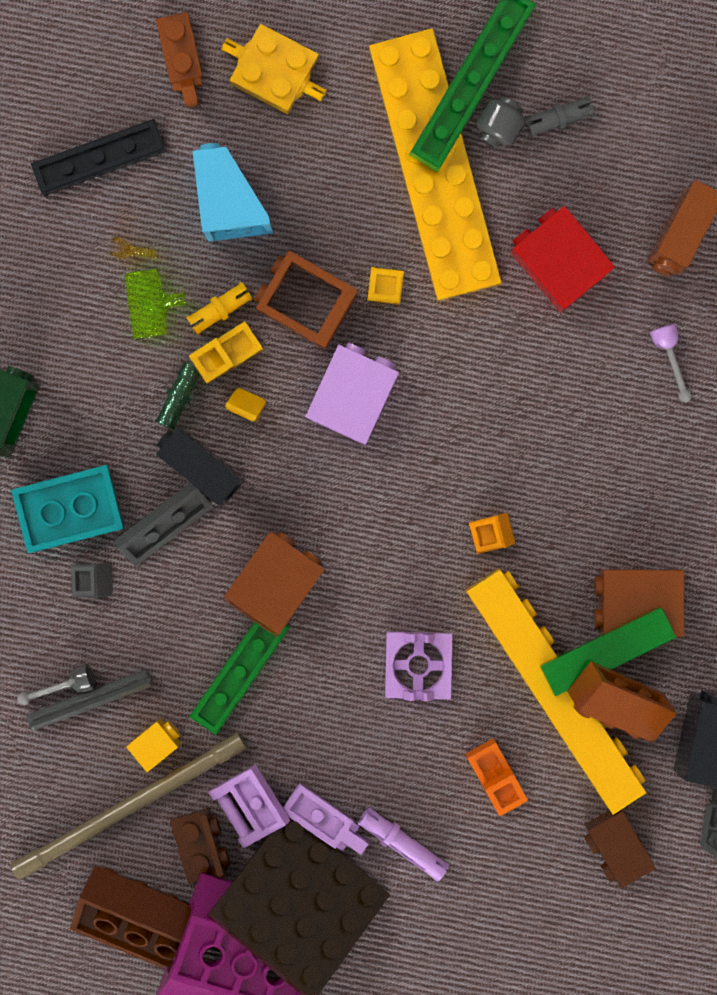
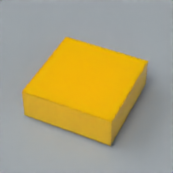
M371 267L367 301L400 305L404 271Z

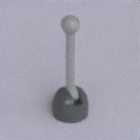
M86 664L74 669L69 675L68 681L29 694L22 692L18 695L17 700L19 704L27 705L32 699L68 687L79 693L88 692L96 689L95 676L91 667Z

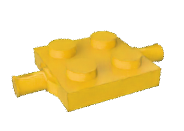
M262 24L259 25L253 38L245 46L234 42L228 37L222 45V51L238 58L237 67L229 82L230 85L287 115L295 101L303 93L317 99L319 102L323 100L327 89L310 81L311 71L319 57L318 53Z

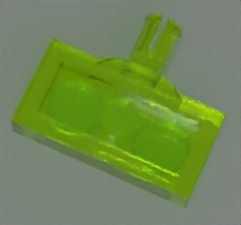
M158 269L124 273L133 339L138 340L168 335L166 323L168 308L186 306L185 292L166 295L161 286Z

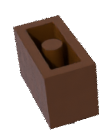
M622 809L614 815L608 810L584 824L589 834L583 837L593 854L599 851L605 862L600 866L610 883L616 880L622 889L656 869Z

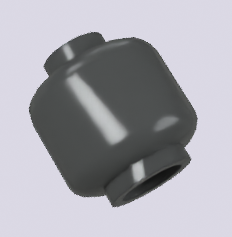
M501 96L500 100H490L476 121V126L482 133L480 140L495 149L499 144L511 146L526 123L522 115L524 109L504 96Z

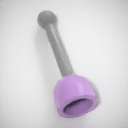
M672 323L650 331L655 346L667 351L680 390L679 400L684 403L689 402L692 394L689 390H686L673 350L679 339L676 324Z

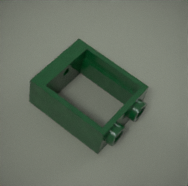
M8 366L6 371L0 369V457L9 458L13 454L41 386L32 382L34 375Z

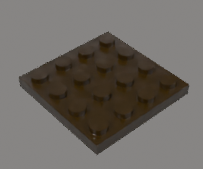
M289 817L290 822L286 826L267 836L207 916L301 995H319L390 894L341 852Z

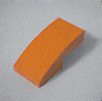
M494 738L465 753L499 816L528 801Z

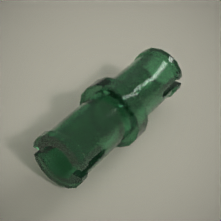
M186 362L182 363L172 388H168L165 393L168 396L155 420L156 423L175 430L185 405H189L192 400L189 396L200 375L195 366Z

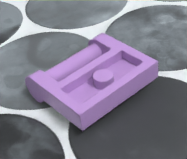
M256 764L208 791L213 801H218L238 833L239 838L237 840L242 848L253 844L290 822L289 817ZM229 792L232 793L235 800L242 809L243 813L252 825V830L249 828L248 824L246 823L238 808L234 804L233 800L229 796Z

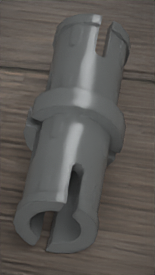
M587 96L562 106L560 103L552 106V109L525 116L526 126L530 128L528 130L529 135L533 137L536 134L555 128L563 130L566 129L567 124L594 117L593 105H589L591 103L590 97Z

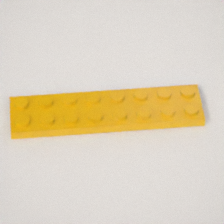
M433 28L369 45V51L437 302L500 285L499 271L462 134L460 133L438 172H435L409 155L449 87Z

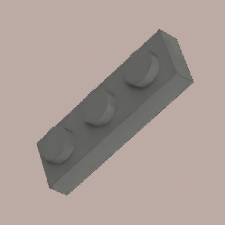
M190 482L114 540V543L118 550L136 567L213 508V505L204 493Z

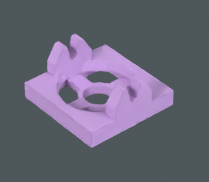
M386 631L385 698H400L408 701L451 700L452 633ZM409 642L414 643V653L410 654L407 659H395L401 647ZM424 643H430L436 647L442 656V660H430L428 655L424 653ZM414 656H423L428 661V668L424 673L414 674L409 669V662ZM395 670H407L409 675L413 677V690L399 681L395 675ZM430 671H442V675L436 684L423 690V677L427 676Z

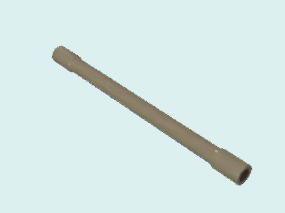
M239 732L214 745L211 750L45 846L35 849L10 864L13 874L18 880L26 878L45 867L48 862L214 766L225 763L248 749L245 740Z

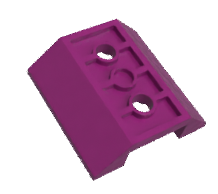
M200 872L189 902L191 913L172 966H166L156 995L301 994L282 978L277 981L267 979L266 974L270 968L207 916L232 881ZM210 947H217L222 952L220 958L215 962H207L203 959L205 950Z

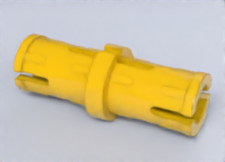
M242 282L218 298L216 296L210 299L211 303L186 317L190 325L203 318V321L192 327L197 335L220 319L225 321L229 318L228 314L248 301L253 300L249 292L236 299L237 295L247 290Z

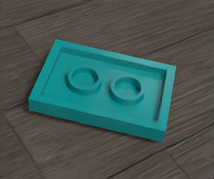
M109 465L11 490L27 554L125 529Z

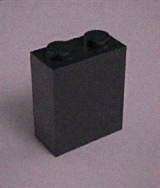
M182 429L168 430L157 443L160 450L156 455L219 506L225 505L245 481L242 476Z
M701 690L700 696L694 694L689 696L673 771L686 782L717 788V693Z

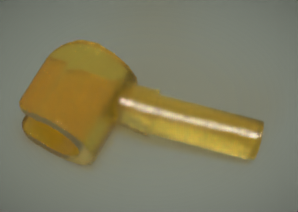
M120 237L110 239L112 242L122 243V250L120 252L113 253L108 251L110 255L118 259H125L129 255L156 258L157 250L130 245Z

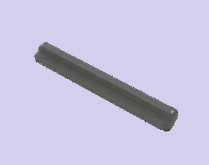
M143 670L94 690L39 709L27 715L28 724L31 730L35 731L144 690L153 685L151 675L148 670Z

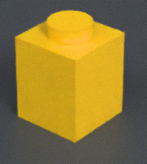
M160 718L131 741L126 748L144 770L149 772L182 743L178 739L181 734L171 721L168 720L165 723Z

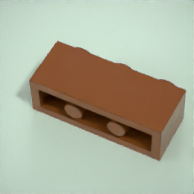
M590 661L567 691L574 702V709L585 718L593 717L611 729L617 727L635 739L641 737L652 743L677 714L663 692Z

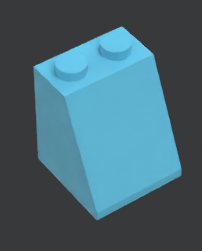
M208 143L201 145L200 150L192 151L202 232L208 242L274 234L268 214L227 147H220L219 143Z

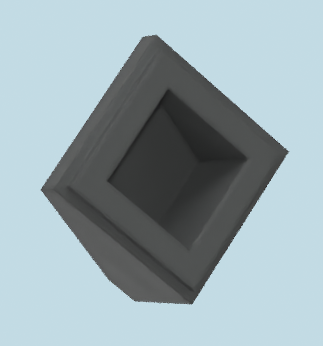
M110 563L71 565L72 597L97 598L111 596L113 593L112 565Z

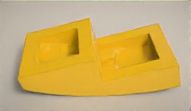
M244 321L220 338L213 339L190 354L189 357L208 384L264 349Z

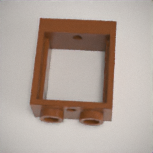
M289 250L285 257L279 255L271 269V273L275 275L270 284H263L254 299L258 303L256 310L326 350L355 301L358 290ZM292 265L297 266L341 292L318 334L269 306Z

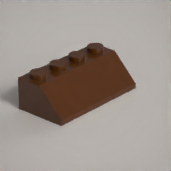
M95 865L80 895L70 930L165 969L166 966H172L191 913V908L189 904L180 901L172 894H163L149 888L143 882L132 881L118 875L112 869L101 868Z

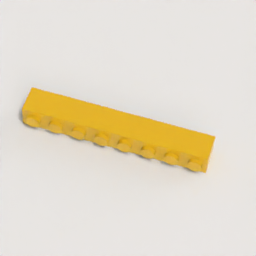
M497 568L465 589V591L607 808L614 815L646 794L641 785L646 780L635 764L631 767L628 766L623 756L628 754L617 737L611 740L605 730L607 728L606 725L593 717L585 718L574 709V702L567 691L556 697L554 696L540 665L557 657L551 648L555 641L545 626L541 629L537 627L532 619L537 614L527 599L522 602L514 591L519 586L510 572L507 571L503 574Z

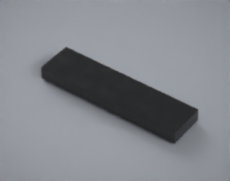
M155 119L33 162L31 166L41 194L46 196L167 151Z

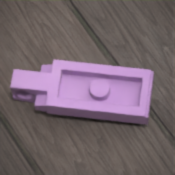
M301 782L283 806L288 817L298 822L334 849L337 847L343 851L346 846H349L362 855L369 844L366 838L356 832L360 826L354 822V819Z

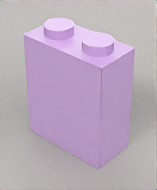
M347 343L346 347L338 344L305 418L366 446L399 372L393 370L396 364L377 356L376 361L363 356L365 350L354 344Z

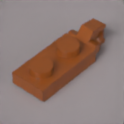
M184 12L158 18L156 23L170 84L173 86L174 92L182 91L187 108L198 106L199 100L196 87L203 86L202 79L204 78L189 14Z

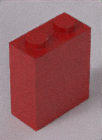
M565 206L558 211L551 208L538 219L541 225L531 233L527 228L512 241L516 246L510 252L560 313L615 268Z

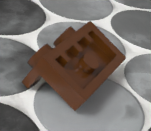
M209 808L171 818L170 824L188 884L197 882L200 872L217 876L218 878L225 877L227 867L231 864L226 847H220L217 835L221 834V828L217 816H211Z

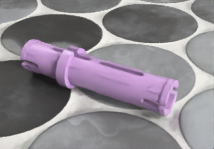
M368 807L360 817L361 819L357 824L377 837L381 845L385 848L388 845L426 872L435 881H440L447 872L446 870L449 868L447 862L438 858L427 848L400 830V825L396 822L392 824L371 807Z

